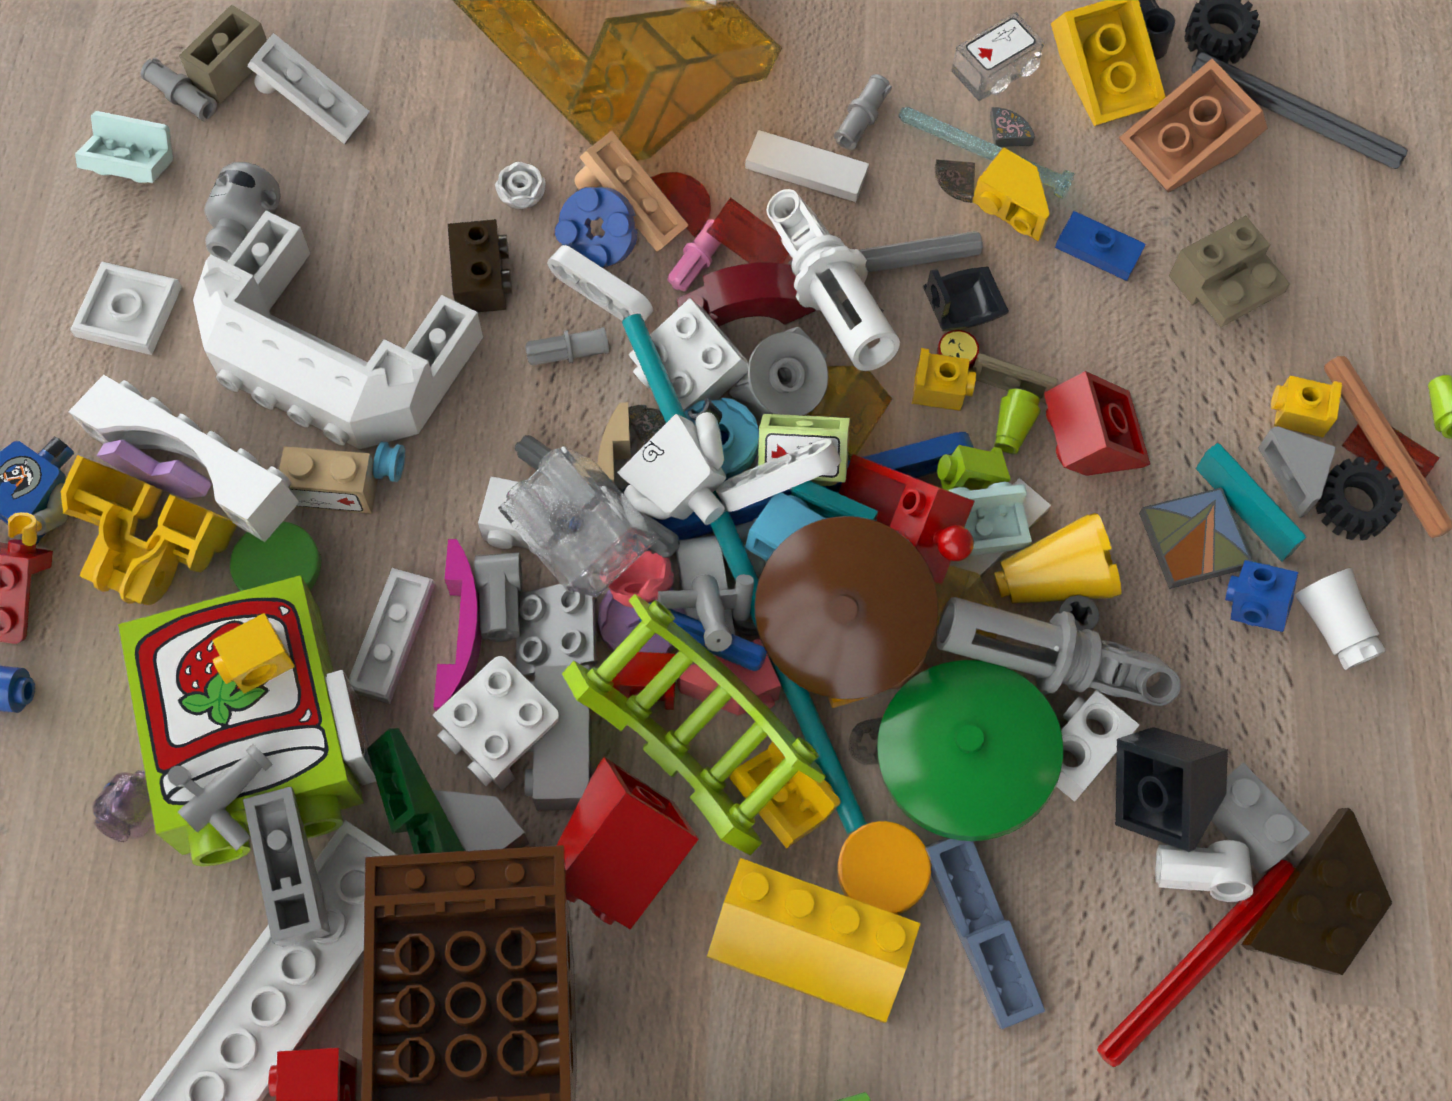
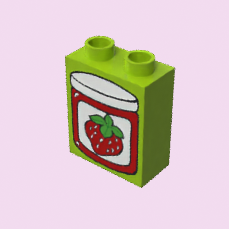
M301 575L118 624L155 831L160 838L180 854L186 855L191 853L194 865L214 866L237 860L250 852V844L248 840L238 850H235L210 823L199 832H196L178 811L195 795L185 787H177L170 783L168 772L174 766L186 768L191 773V779L204 788L215 777L247 756L246 750L254 744L273 765L266 771L262 768L236 799L225 808L249 835L250 831L243 799L292 787L307 839L322 836L340 828L343 825L341 810L364 804L360 783L343 760L325 680L327 674L334 672L320 609ZM265 613L295 667L244 694L234 681L225 684L213 663V659L220 655L212 640Z

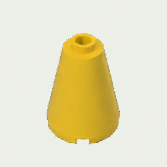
M1098 513L1087 514L1000 562L1001 571L994 572L1001 598L1009 596L1012 604L1065 601V599L1076 595L1085 596L1089 599H1106L1121 595L1122 590L1118 568L1112 562L1109 551L1112 547Z

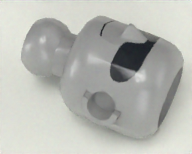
M233 162L223 167L219 173L204 208L207 220L213 226V229L207 234L205 241L207 250L211 255L227 262L264 212L268 211L275 214L281 198L280 188L275 178L264 168L248 162Z

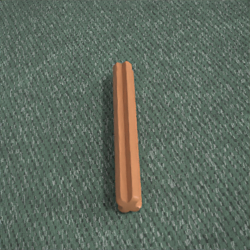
M1345 356L1333 358L1325 364L1324 371L1332 383L1334 381L1342 383L1341 398L1383 464L1391 470L1390 475L1392 478H1398L1400 482L1398 488L1403 490L1405 499L1431 538L1440 537L1448 533L1452 529V520L1352 364Z

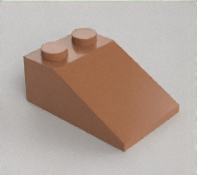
M1211 59L1123 133L1119 139L1169 193L1237 155L1268 128L1263 110Z

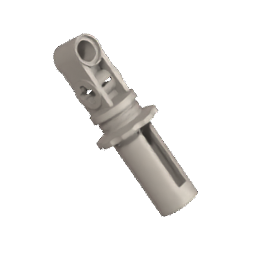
M951 597L946 603L937 630L938 649L1035 675L1036 688L1042 694L1054 693L1061 684H1065L1070 690L1083 692L1088 687H1091L1108 695L1127 697L1155 706H1163L1171 703L1180 692L1181 682L1179 676L1159 657L1133 650L1115 642L1101 640L1099 633L1093 630H1077L1074 616L1070 612L1056 613L1050 620V623L961 598ZM976 629L1024 641L1038 645L1039 650L983 636L975 632ZM1161 672L1159 681L1151 687H1146L1149 677Z

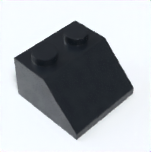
M1155 727L1118 738L1115 825L1187 852L1195 850L1227 793L1228 749Z

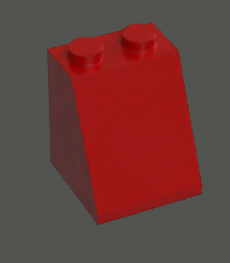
M605 757L598 764L557 845H564L566 899L573 903L580 899L590 905L592 913L603 922L612 925L616 921L631 930L699 838L675 802Z

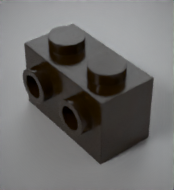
M496 219L448 224L454 301L477 313L506 310L505 294L512 293L510 269H503L502 259H509L507 234L499 235Z

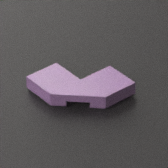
M124 439L104 443L97 454V457L121 472L186 499L206 496L212 485L211 480L180 460L159 463Z

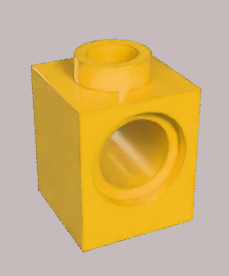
M265 613L212 640L220 655L213 659V663L225 684L234 681L244 694L295 667Z

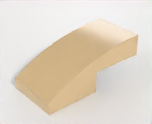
M628 402L619 403L614 410L604 431L598 454L597 481L613 492L616 489L614 460L631 459Z

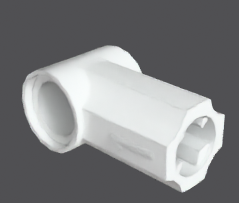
M1223 840L1209 845L1208 848L1196 847L1191 852L1170 845L1158 846L1155 877L1158 887L1210 891V895L1213 898L1224 902L1243 901L1253 894L1250 854L1246 844L1234 840Z

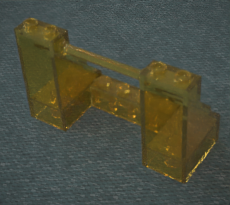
M452 0L592 146L610 131H613L636 161L651 158L688 124L697 121L736 85L767 79L782 50V47L734 1L719 2L713 5L702 0H684L690 7L606 18L591 54L588 56L534 0Z

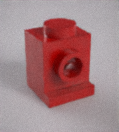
M638 652L612 680L613 687L627 698L631 695L637 696L675 654ZM676 681L658 700L665 701V710H674Z

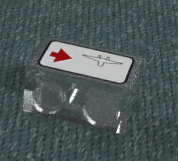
M1014 12L956 46L951 72L980 102L991 94H1000L1016 79L1022 76L1028 77L1034 73L1040 65L1045 41L1017 12Z

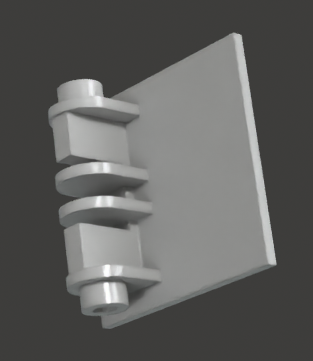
M593 577L519 593L520 637H516V669L523 676L535 674V666H569L575 661L580 665H589L591 670L598 663V656L596 655L598 632L595 630V627L598 625L595 618L597 595L594 592Z

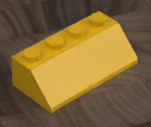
M740 858L721 909L707 958L886 1023L905 974L921 923Z

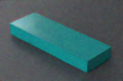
M1216 443L1205 452L1195 469L1214 489L1222 487L1229 506L1277 558L1283 562L1295 552L1306 539V535L1221 444Z

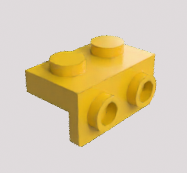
M772 741L766 750L737 767L729 779L742 795L747 798L781 763L785 756ZM798 771L758 814L782 844L789 848L824 824L839 806L840 799L827 781L823 780L821 783H818Z

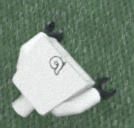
M708 398L704 400L706 405L700 413H697L693 408L688 412V415L695 421L696 425L692 421L675 414L617 472L628 484L624 489L617 487L615 493L625 498L633 509L660 520H665L671 516L684 520L695 512L705 525L711 524L723 514L725 507L713 494L726 479V475L721 468L724 462L719 429L722 412Z

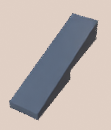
M944 838L926 845L925 849L931 862V876L999 1028L1005 1029L1045 1012L1010 920H1004L974 842Z

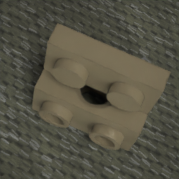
M1246 215L1183 248L1169 274V277L1191 305L1201 302L1220 327L1282 295L1290 285L1288 280L1266 255L1270 244Z

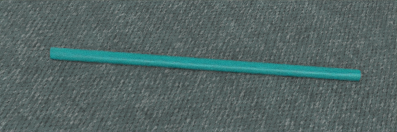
M633 314L626 317L622 321V325L665 422L667 423L675 414L687 419L642 315ZM715 490V491L713 492V494H714V495L716 496V498L721 502V500H720V498H719V496H718V494H717V492H716V490ZM724 510L723 514L710 525L735 581L739 575L743 574L750 575L754 579L750 615L757 629L755 598L759 579L730 513ZM769 657L805 740L819 755L815 762L825 774L826 778L824 780L830 784L834 793L840 799V804L836 811L847 834L853 833L861 826L866 825L867 822L809 691L790 680Z

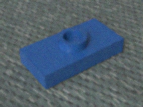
M1073 211L1056 242L1055 248L1127 281L1146 244Z

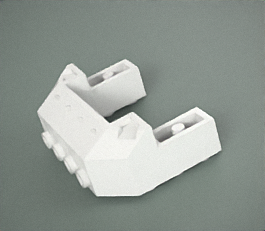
M268 211L264 212L227 262L210 254L205 262L193 302L204 351L217 373L216 379L218 382L231 391L238 392L241 389L251 394L258 404L272 410L274 407H277L287 412L290 419L303 427H309L311 424L321 429L328 439L342 446L348 443L358 449L379 445L381 441L390 442L419 434L483 338L478 313L443 295L440 296L405 349L384 339L368 362L271 315L269 310L309 257L310 251L301 227Z

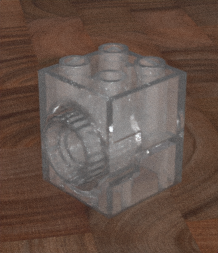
M564 445L560 449H554L547 453L539 462V469L529 479L515 484L506 495L507 500L498 507L499 511L564 589L593 597L599 596L660 538L594 460Z

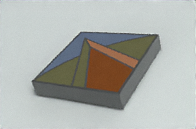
M1222 487L1145 506L1139 512L1169 589L1241 571L1245 560L1252 561Z

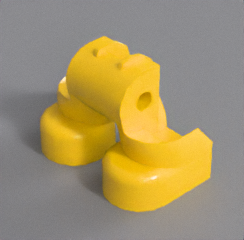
M79 455L76 456L65 484L60 491L63 514L99 526V534L79 576L93 582L94 587L101 592L109 591V589L119 592L121 599L128 604L137 602L144 605H153L159 601L171 585L179 562L187 565L191 571L203 572L209 566L214 553H221L226 550L237 525L224 516L169 494L158 518V527L147 542L135 537L138 519L144 520L152 515L163 490Z

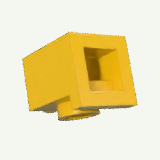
M921 348L916 367L911 404L961 411L965 396L972 397L975 387L976 372L968 371L970 359L931 354L929 349Z
M1290 375L1283 386H1276L1272 396L1271 409L1276 410L1274 426L1323 438L1338 418L1342 383L1334 381L1330 385Z

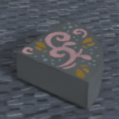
M991 108L990 121L994 147L1033 145L1035 139L1034 132L1022 116L1005 108Z

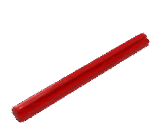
M1283 859L1275 864L1253 887L1251 897L1239 901L1098 1046L1097 1052L1106 1063L1112 1067L1120 1065L1257 923L1295 870V867L1290 862Z

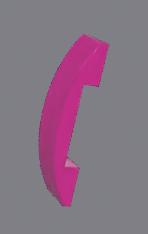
M448 539L444 579L450 596H461L455 664H437L433 706L435 712L473 678L481 647L480 599L470 564L457 539Z

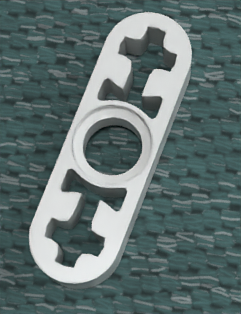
M560 246L547 262L551 272L560 281L621 321L630 315L641 314L645 322L653 312L651 303L643 294L569 246Z
M831 439L820 440L733 476L724 481L716 489V492L726 511L739 510L830 472L840 464L841 458Z

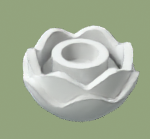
M515 162L500 172L495 188L501 201L515 209H527L537 204L545 192V178L541 176L539 170L533 165Z

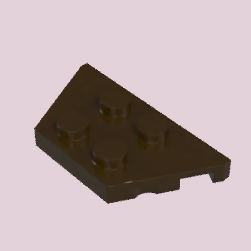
M1340 808L1333 815L1241 945L1246 950L1279 957L1280 960L1310 966L1312 969L1332 975H1343L1392 905V900L1357 818L1350 808Z

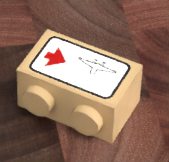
M283 447L279 471L291 481V485L288 488L299 501L295 508L372 514L378 479L374 478L373 460L370 453Z

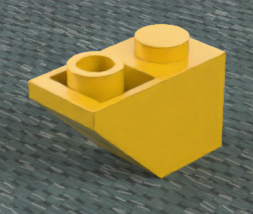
M1003 147L978 178L972 202L977 204L984 212L995 215L1012 225L1017 232L1039 241L1043 236L1050 213L1038 168Z

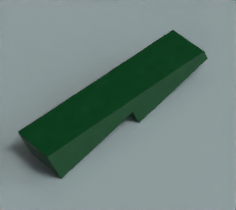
M389 728L367 748V752L391 833L408 832L414 854L465 851L399 728Z

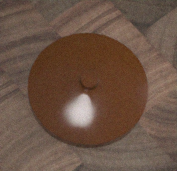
M839 516L822 519L800 528L776 548L768 559L758 582L755 598V618L760 639L773 663L790 680L800 687L821 696L836 699H859L882 693L894 687L909 676L926 655L935 634L938 621V594L927 562L918 549L905 536L895 529L872 519Z

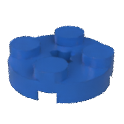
M585 187L572 194L564 203L559 214V222L555 227V235L562 245L571 247L600 267L606 268L624 261L634 249L638 234L633 218L636 215L628 199L615 189L608 187ZM601 218L604 221L601 228L605 231L604 236H593L590 227L591 221H597Z

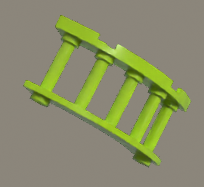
M634 594L629 599V602L642 620L599 668L592 667L591 670H588L573 661L564 670L562 675L578 702L596 712L620 731L628 725L647 742L643 745V750L671 777H675L679 772L694 788L695 792L689 798L703 813L719 838L751 856L763 843L752 828L756 823L754 817L798 771L821 783L826 776L815 762L819 755L807 741L801 737L796 739L776 715L731 670L690 634L673 622L675 619L674 615L662 603L654 600L649 604ZM656 633L679 651L637 696L631 695L627 698L613 687L612 680ZM694 662L719 685L676 731L670 730L667 733L650 717L652 714L650 708ZM733 698L755 722L712 768L707 766L704 769L687 752L690 749L689 743L721 708ZM769 736L785 758L741 805L738 803L734 804L723 791L726 787L725 780Z

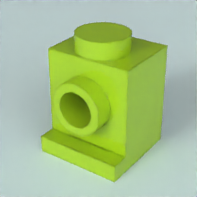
M958 445L952 455L945 454L941 457L937 468V474L941 480L942 487L946 490L958 487H965L970 491L987 489L992 484L1009 482L1011 480L1002 449L998 447H993L991 451H985Z

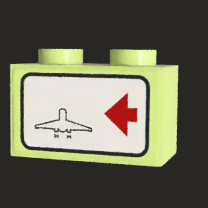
M763 414L759 426L758 466L817 441L831 439L841 458V462L830 472L811 481L820 486H832L837 484V482H845L848 467L850 418Z

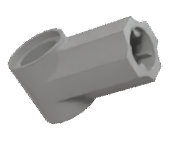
M520 553L475 555V583L477 593L480 595V630L482 639L503 642L520 637L519 592H522Z

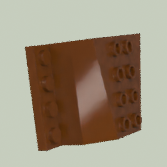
M564 845L365 857L361 1101H576L575 974L570 907L566 899Z

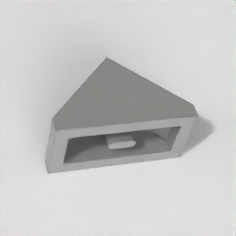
M1277 426L1270 429L1258 449L1300 518L1307 515L1321 498L1336 447Z

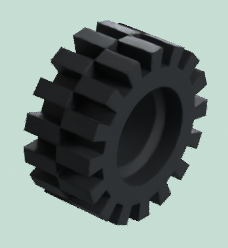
M1200 0L1199 3H1196L1185 28L1186 34L1184 36L1185 42H1190L1188 45L1190 52L1198 50L1196 57L1201 52H1205L1226 63L1230 59L1232 64L1237 63L1240 57L1243 59L1250 50L1260 27V20H1257L1259 16L1257 10L1251 11L1253 4L1247 1L1243 5L1241 0ZM1210 24H1222L1230 28L1234 33H1220L1213 29Z
M1357 457L1353 463L1349 458L1343 460L1340 465L1337 464L1327 476L1322 496L1318 501L1320 503L1316 507L1317 514H1327L1322 519V523L1325 526H1328L1331 522L1334 523L1336 527L1332 532L1338 536L1343 530L1347 531L1346 539L1354 540L1358 534L1360 541L1368 540L1371 535L1375 537L1380 534L1397 516L1396 514L1401 510L1403 504L1399 502L1403 498V490H1394L1400 482L1397 477L1391 480L1387 478L1391 472L1388 467L1385 466L1382 471L1376 469L1378 461L1372 459L1367 465H1364L1363 457ZM1347 487L1361 489L1371 498L1373 509L1370 511L1356 509L1345 498L1344 490Z

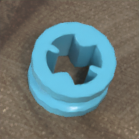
M381 441L379 443L373 463L374 478L382 480L384 476H388L392 482L400 480L405 463L404 445L397 444L394 448H391L388 442Z

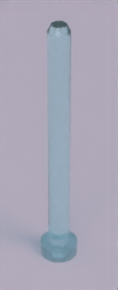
M902 107L900 110L899 118L902 122L993 161L1002 150L999 146L910 107ZM1021 157L1037 166L1041 183L1054 188L1055 196L1062 199L1066 196L1075 173L1065 169L1060 174Z

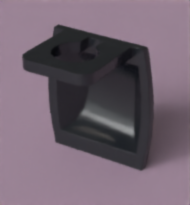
M988 266L965 269L942 277L938 269L930 270L928 282L923 285V289L942 331L959 330L982 325L1009 313Z

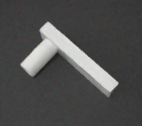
M274 33L254 55L247 66L257 74L254 83L260 92L270 94L275 90L279 91L343 144L346 143L370 112Z

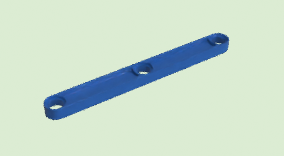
M955 432L862 458L914 478H919L937 473L941 457L945 454L952 455L958 445L974 447L968 433ZM842 482L822 487L838 493ZM791 488L782 491V493L787 496L791 495ZM773 496L739 510L729 512L734 525L751 522L753 519L758 518ZM695 512L684 520L672 516L665 520L653 518L678 536V540L692 539L714 533L711 525H705ZM614 525L609 529V538L616 555L620 556L622 552L629 550L637 551L640 549L643 552L651 550L619 526Z

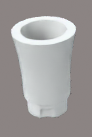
M1352 568L1325 577L1294 595L1319 628L1333 655H1338L1345 670L1371 660L1385 652L1383 644L1377 637L1380 634L1359 592Z

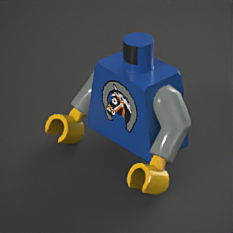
M55 436L38 454L20 441H14L7 447L0 449V520L8 525V537L14 538L16 535L21 534L22 543L28 546H32L35 543L37 545L45 533L65 524L69 516L63 514L60 491L67 477L60 468L74 455V451Z

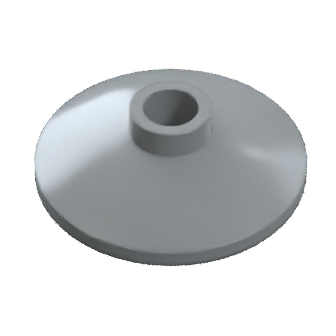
M779 332L763 339L754 349L748 364V382L756 401L769 413L802 416L812 411L821 402L827 389L828 370L823 354L810 339L795 332ZM779 369L783 370L786 374V382L784 384H781L778 379L777 373Z

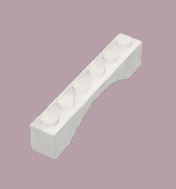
M103 375L69 411L88 435L103 444L124 439L138 449H160L179 453L200 463L208 470L213 483L215 501L234 524L263 542L271 536L299 503L288 488L291 485V481L281 471L273 466H270L268 470L262 468L259 461L246 450L240 448L237 452L230 449L229 444L215 432L202 433L198 425L186 415L180 413L178 417L173 416L171 411L155 397H151L149 400L144 399L140 391L125 380L119 384Z

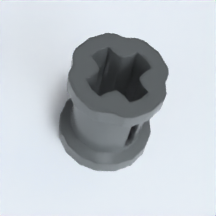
M1081 595L1065 599L1058 612L1060 614L1063 611L1072 613L1077 630L1080 631L1084 629L1093 630L1099 620V611L1096 604L1088 597Z

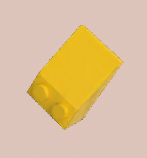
M1104 0L1064 12L1051 23L1061 61L1094 126L1152 109L1166 98L1139 0Z

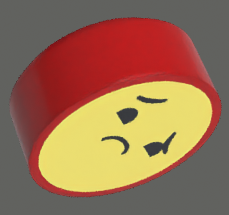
M952 330L941 337L936 354L970 359L969 369H971L979 353V344L976 338L969 332Z

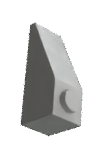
M287 787L243 799L272 943L286 947L331 934L320 882L293 788Z

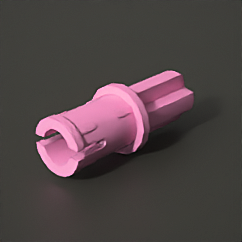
M713 219L707 220L695 240L684 246V255L668 275V282L672 285V288L677 291H687L702 269L708 268L712 264V255L728 235L724 225Z

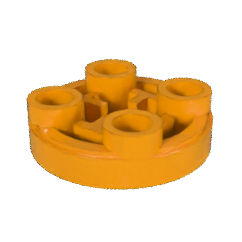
M877 821L861 826L846 839L837 861L838 881L844 895L896 915L908 911L922 898L930 881L931 862L925 845L910 829L894 822Z

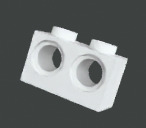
M1097 689L1087 701L1079 696L1062 716L1068 721L1061 730L1063 751L1072 753L1078 761V766L1068 767L1062 763L1056 787L1074 802L1117 753V739L1133 734L1139 726L1135 720ZM1094 719L1099 721L1105 729V734L1093 733L1088 728L1086 720Z

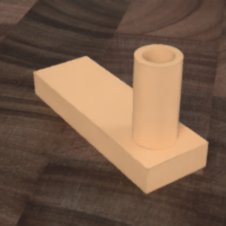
M610 131L580 156L585 166L575 176L577 188L580 190L585 187H598L602 184L603 187L615 189L623 194L633 206L636 215L633 216L635 226L656 252L689 226L613 131Z

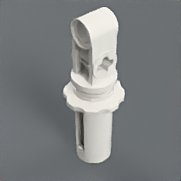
M785 189L777 192L767 205V215L781 236L782 244L793 258L792 271L796 276L794 288L797 291V300L805 308L812 307L816 311H822L857 369L870 371L885 365L896 355L900 341L864 284L868 274L866 258L858 249L848 248L840 238L831 235L813 210L794 190ZM846 299H849L862 320L856 326L842 305ZM877 338L881 340L876 346L869 349L867 345L869 342Z

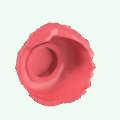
M640 549L637 551L629 550L622 552L614 565H607L605 582L616 601L626 607L633 608L629 599L634 594L648 603L658 600V591H669L672 587L674 574L671 571L669 558H664L658 553L653 554L650 550L646 552Z

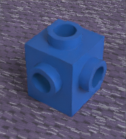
M1245 560L1240 576L1231 575L1225 600L1233 602L1230 620L1284 632L1294 600L1298 572Z

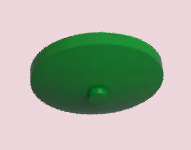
M959 660L942 663L913 677L902 686L890 701L884 712L878 733L877 750L880 772L885 787L893 801L913 822L934 834L950 839L983 841L998 838L1020 829L1036 817L1046 806L1053 795L1061 773L1063 761L1062 732L1056 714L1048 700L1030 681L1006 667L984 661Z

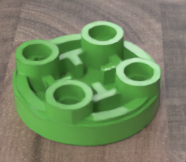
M283 521L265 542L246 532L232 551L230 572L234 583L240 591L299 575L302 576L308 589L311 590L318 579L322 559L314 540L308 532L296 524Z

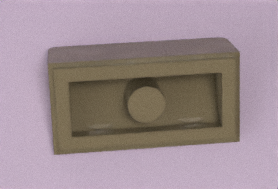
M978 353L972 371L976 372V381L1006 391L1014 388L1026 390L1038 396L1040 402L1045 404L1047 403L1044 392L1056 387L1058 382L1057 378L982 353Z

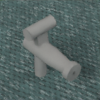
M700 575L693 580L691 584L692 590L658 591V601L667 609L696 608L698 617L705 630L704 641L706 647L711 651H723L732 643L731 632L725 624L724 610L733 609L732 616L736 620L744 621L749 619L754 579L750 575H739L736 578L735 589L719 590L717 580L713 576Z
M254 744L246 750L247 756L215 777L204 788L191 779V773L183 766H174L168 772L170 783L177 787H185L195 795L178 813L196 832H199L210 823L235 850H238L251 836L225 808L236 799L262 768L266 771L273 765Z

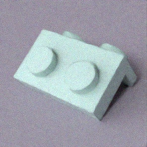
M95 111L91 115L93 136L75 153L77 168L91 170L100 175L130 178L138 183H153L173 161L170 129L167 125Z
M999 482L990 485L987 489L970 491L968 488L958 487L948 490L974 500L973 507L965 524V528L971 532L974 539V548L969 556L1021 550L1031 545L1032 540L1023 505L1027 494L1024 484L1012 485L1009 482Z

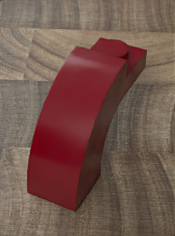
M775 262L747 263L717 270L703 276V287L676 299L678 308H680L691 298L707 312L718 327L747 317H769L786 325L816 311L812 307L805 308L797 300V291L794 288L796 276L792 271V265Z

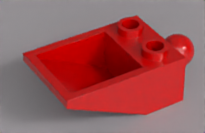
M852 455L847 468L846 481L842 482L838 494L878 511L877 521L905 536L922 554L932 572L934 581L942 584L951 561H962L973 551L974 539L971 532L965 528V524L973 507L974 500L860 456Z

